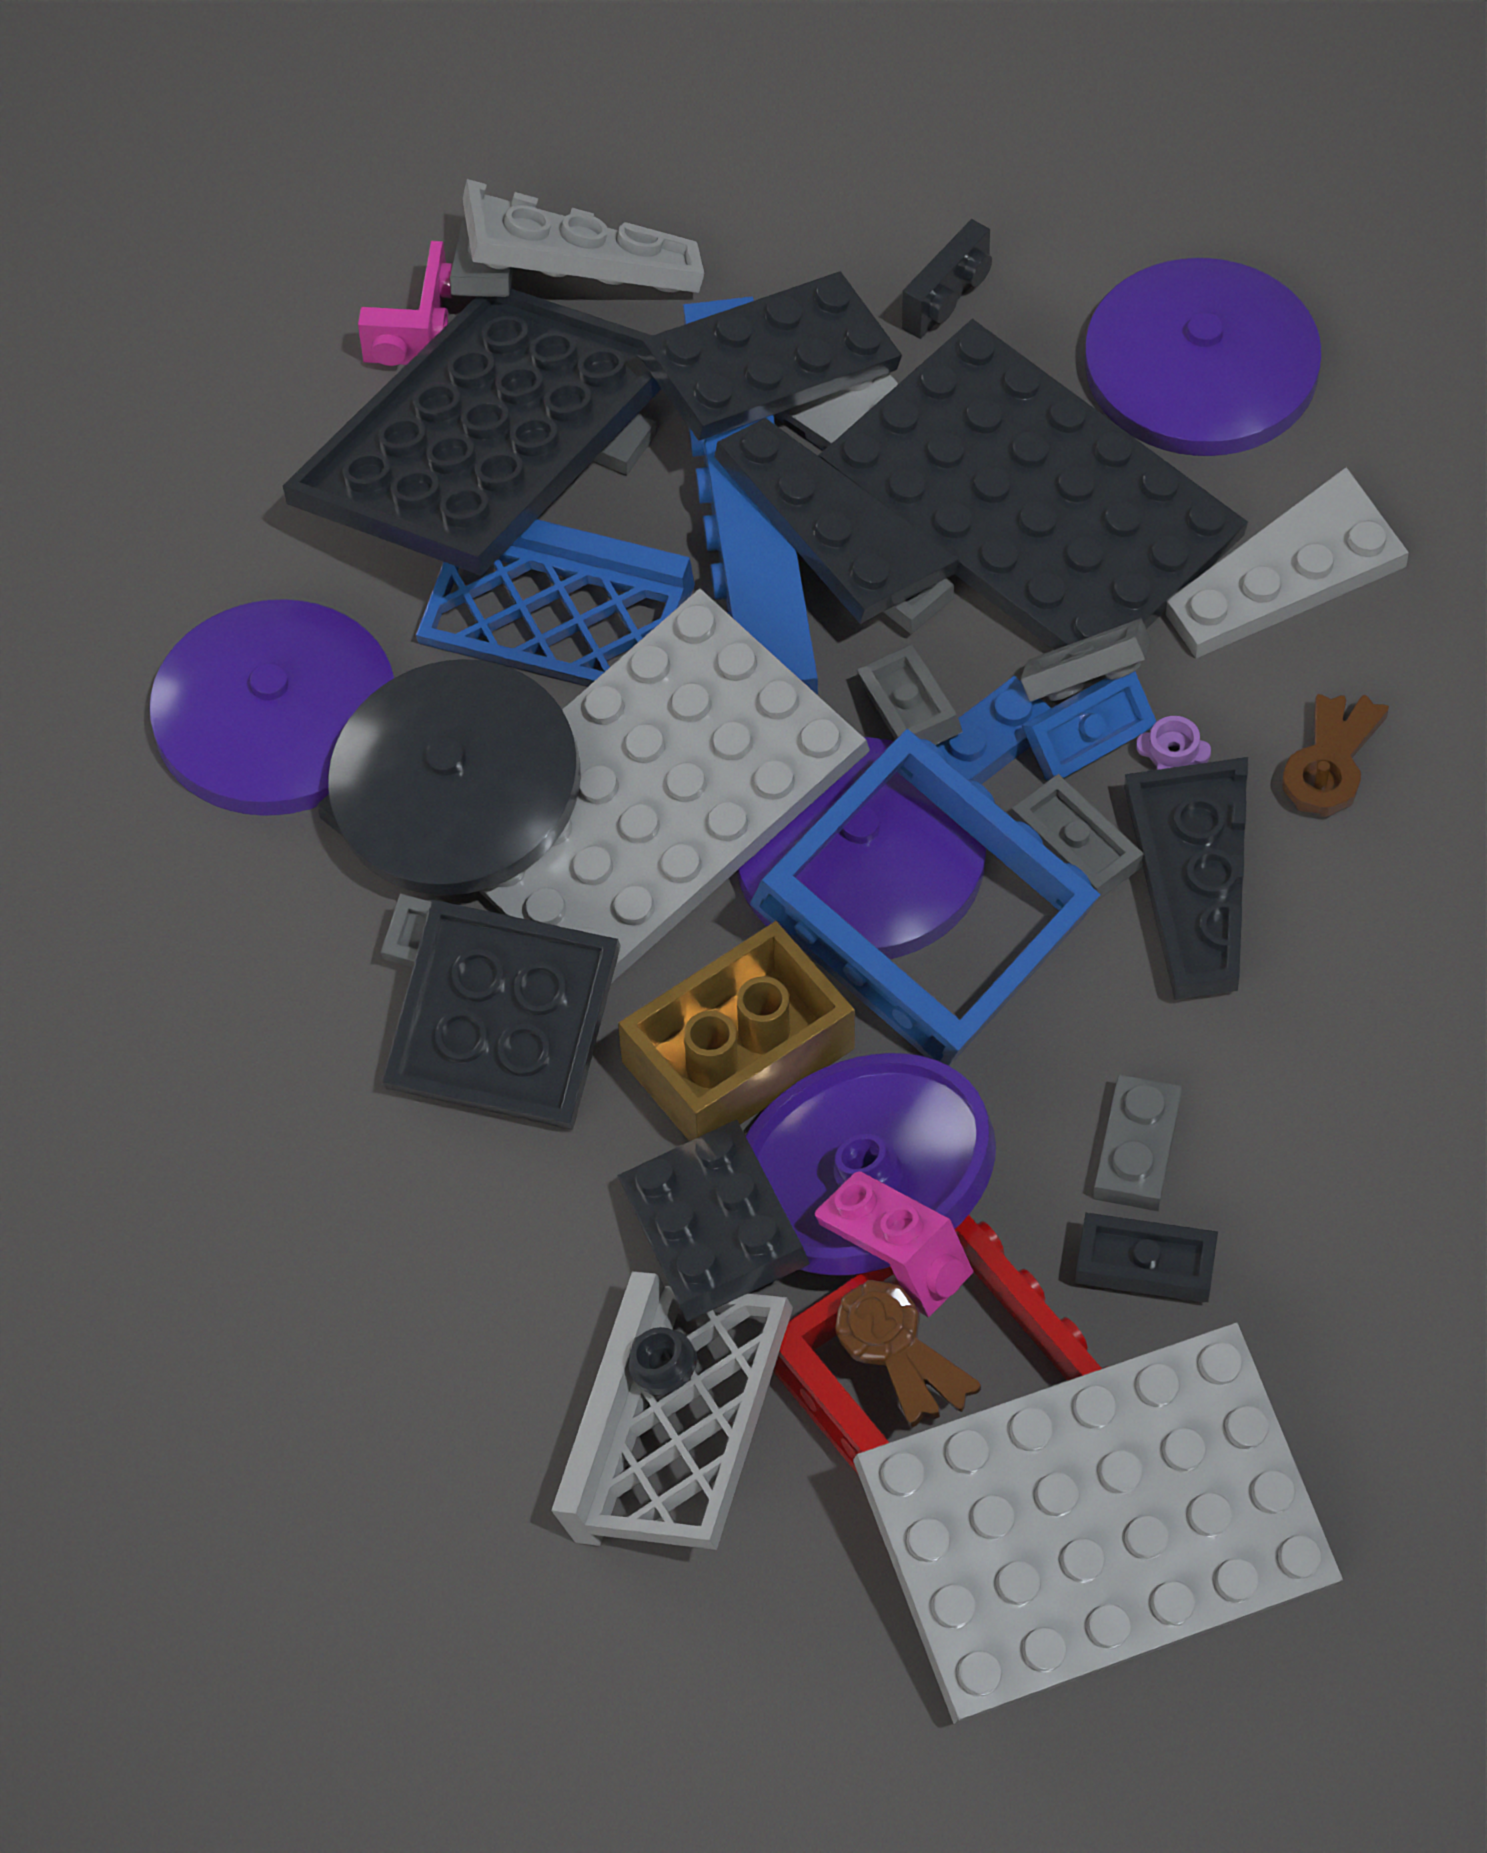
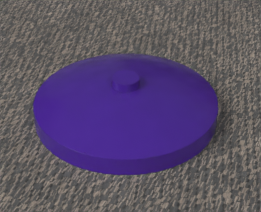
M1186 258L1166 261L1147 267L1124 279L1104 297L1095 310L1088 327L1085 347L1087 381L1096 402L1103 412L1120 428L1148 445L1165 451L1192 456H1219L1239 453L1263 445L1284 433L1308 408L1318 384L1321 363V342L1316 324L1308 309L1289 288L1270 275L1241 263L1213 258Z
M288 599L265 600L239 605L220 612L193 628L172 648L160 666L154 680L150 699V717L157 748L163 762L176 780L189 792L214 806L237 813L259 816L284 815L310 810L318 807L317 804L329 794V769L332 754L341 731L349 718L372 693L394 679L390 662L378 641L358 622L341 612L316 603Z
M864 737L867 740L870 751L736 871L747 903L766 927L772 923L750 905L761 880L894 741ZM896 772L807 865L796 879L886 957L894 959L916 952L934 943L947 934L966 915L974 903L983 881L986 865V848L902 775Z
M904 1053L859 1056L835 1063L808 1075L770 1103L746 1135L807 1255L810 1264L800 1270L825 1275H854L890 1267V1263L822 1227L815 1216V1211L855 1172H863L949 1218L955 1229L971 1213L981 1199L991 1178L996 1158L995 1133L990 1117L978 1091L970 1081L955 1069L937 1060Z

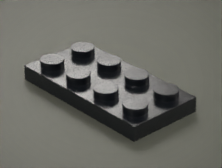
M841 271L644 338L641 341L638 353L643 363L698 441L896 371L902 357L901 352Z

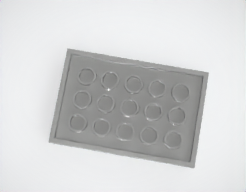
M699 588L562 709L570 724L578 747L581 771L579 793L569 822L552 847L528 869L499 885L479 892L501 914L617 938L621 948L612 979L613 982L870 751L867 740Z
M1237 1322L857 1454L853 1459L953 1724L1327 1589L1343 1580Z

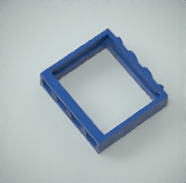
M907 728L761 880L750 905L771 923L777 921L804 952L925 1057L950 1066L1078 926L1101 894L1091 886L1089 878L1081 869L1073 864L1064 863L1046 848L1039 834L1031 826L1011 818L995 804L993 796L983 785L974 780H967L947 763L945 755L935 744L926 739H919ZM896 772L902 775L1059 910L1056 916L960 1020L796 879L807 865Z

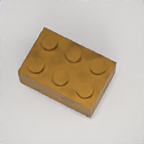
M777 921L618 1022L622 1063L689 1141L736 1119L739 1124H742L768 1107L779 1095L798 1081L830 1066L855 1049V1009Z

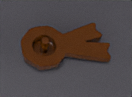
M1317 694L1314 705L1315 744L1291 754L1283 772V791L1295 803L1297 810L1318 813L1320 816L1328 817L1344 808L1351 807L1361 781V771L1352 758L1386 720L1388 705L1373 704L1368 696L1363 695L1358 700L1348 719L1343 721L1346 705L1345 695L1330 699L1322 694Z
M868 1280L844 1295L841 1299L835 1325L836 1335L840 1343L856 1361L886 1365L908 1425L912 1428L917 1426L923 1417L933 1419L940 1417L939 1406L927 1389L926 1384L938 1392L955 1410L962 1412L965 1408L966 1397L981 1391L979 1381L917 1339L920 1314L915 1303L900 1285Z

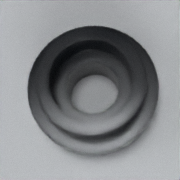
M657 1327L645 1331L635 1340L630 1350L629 1370L633 1380L640 1389L654 1395L668 1394L681 1388L691 1378L697 1364V1353L691 1341L681 1332L665 1327ZM670 1360L666 1365L658 1368L664 1361Z

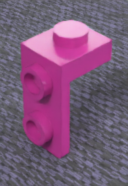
M431 241L419 310L361 307L358 329L363 362L380 363L388 366L407 365L448 324V310L443 308L444 298L454 297V295H451L450 284L453 263H446L443 241Z
M855 1172L815 1211V1216L822 1227L890 1263L899 1285L915 1303L918 1312L928 1318L973 1273V1269L949 1218L863 1172Z

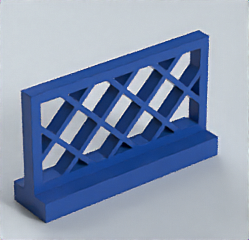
M536 519L493 563L495 572L465 586L458 573L459 567L443 562L416 637L419 644L588 687L610 668L607 660L633 648L692 595L695 583L690 557ZM501 562L509 563V565L504 567ZM531 569L545 572L553 586L522 600L511 579ZM558 576L565 577L567 579L560 581ZM455 583L458 590L450 594L452 586ZM504 584L515 605L484 619L473 598ZM587 584L603 587L610 600L580 615L568 594ZM615 590L625 593L618 596ZM561 598L572 619L541 634L530 612ZM645 598L666 603L661 618L640 629H637L626 610L627 607ZM463 603H466L476 621V624L456 634L437 629L442 613ZM618 612L630 634L599 649L587 627ZM523 617L534 638L515 648L498 645L492 631ZM579 631L591 653L572 663L556 660L549 646ZM484 636L487 642L478 640V638ZM541 650L544 656H540L534 653ZM599 665L602 671L595 670L592 668Z

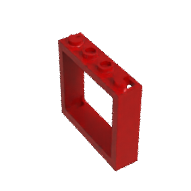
M968 1215L955 1228V1232L973 1272L1065 1379L1069 1381L1104 1369L1087 1351V1342L1076 1324L1067 1317L1059 1319L1045 1303V1294L1036 1278L1026 1269L1018 1271L1005 1257L1003 1245L995 1231L984 1221L976 1223ZM891 1266L872 1272L860 1273L790 1320L773 1370L775 1375L857 1475L858 1472L853 1462L855 1456L888 1444L889 1441L816 1355L814 1350L836 1336L837 1313L844 1295L868 1280L899 1285Z

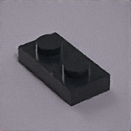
M971 218L902 291V329L922 339L937 322L943 323L950 317L958 299L971 286L977 287L984 281L992 265V257L989 255L990 228Z
M1085 1212L1075 1283L1208 1303L1218 1231Z

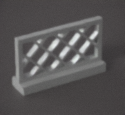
M632 1271L551 1510L575 1543L600 1546L603 1536L717 1550L793 1310V1306L787 1297L746 1294L707 1312L711 1321L686 1337L691 1341L695 1350L698 1351L721 1336L732 1353L699 1375L694 1371L691 1376L692 1380L657 1402L653 1394L640 1389L633 1380L629 1370L630 1350L635 1340L647 1330L657 1327H665L672 1330L678 1311L681 1308L671 1287L664 1286L657 1274ZM749 1316L767 1317L763 1333L738 1349L727 1331ZM670 1360L664 1361L658 1368L666 1365ZM753 1361L752 1368H750L748 1364ZM742 1368L748 1377L744 1393L719 1409L708 1390ZM702 1395L713 1413L678 1435L667 1417ZM734 1421L733 1427L731 1428L729 1424ZM661 1422L672 1440L637 1462L632 1453L636 1438ZM723 1428L729 1437L725 1453L699 1469L689 1450ZM682 1455L693 1474L661 1496H658L648 1477ZM641 1482L652 1501L629 1517L611 1516L617 1497ZM715 1482L714 1487L712 1489L710 1484ZM701 1490H704L709 1498V1503L702 1525L695 1526L675 1523L669 1511ZM662 1517L665 1522L656 1520Z

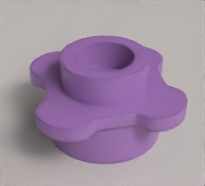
M1168 716L1158 720L1153 725L1150 733H1142L1137 739L1136 748L1138 753L1149 757L1157 766V770L1207 763L1211 756V747L1207 742L1200 740L1197 726L1189 719L1181 716ZM1168 747H1176L1179 748V750L1177 752H1172L1168 749Z

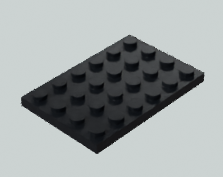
M510 289V294L507 297L476 296L283 485L286 503L482 576L662 389L638 355L642 339L653 335L514 289Z
M973 318L818 455L958 557L959 562L955 572L957 577L1053 650L1142 618L1147 629L1166 611L1167 602L1176 593L1209 570L1245 535L1248 525L1247 520Z

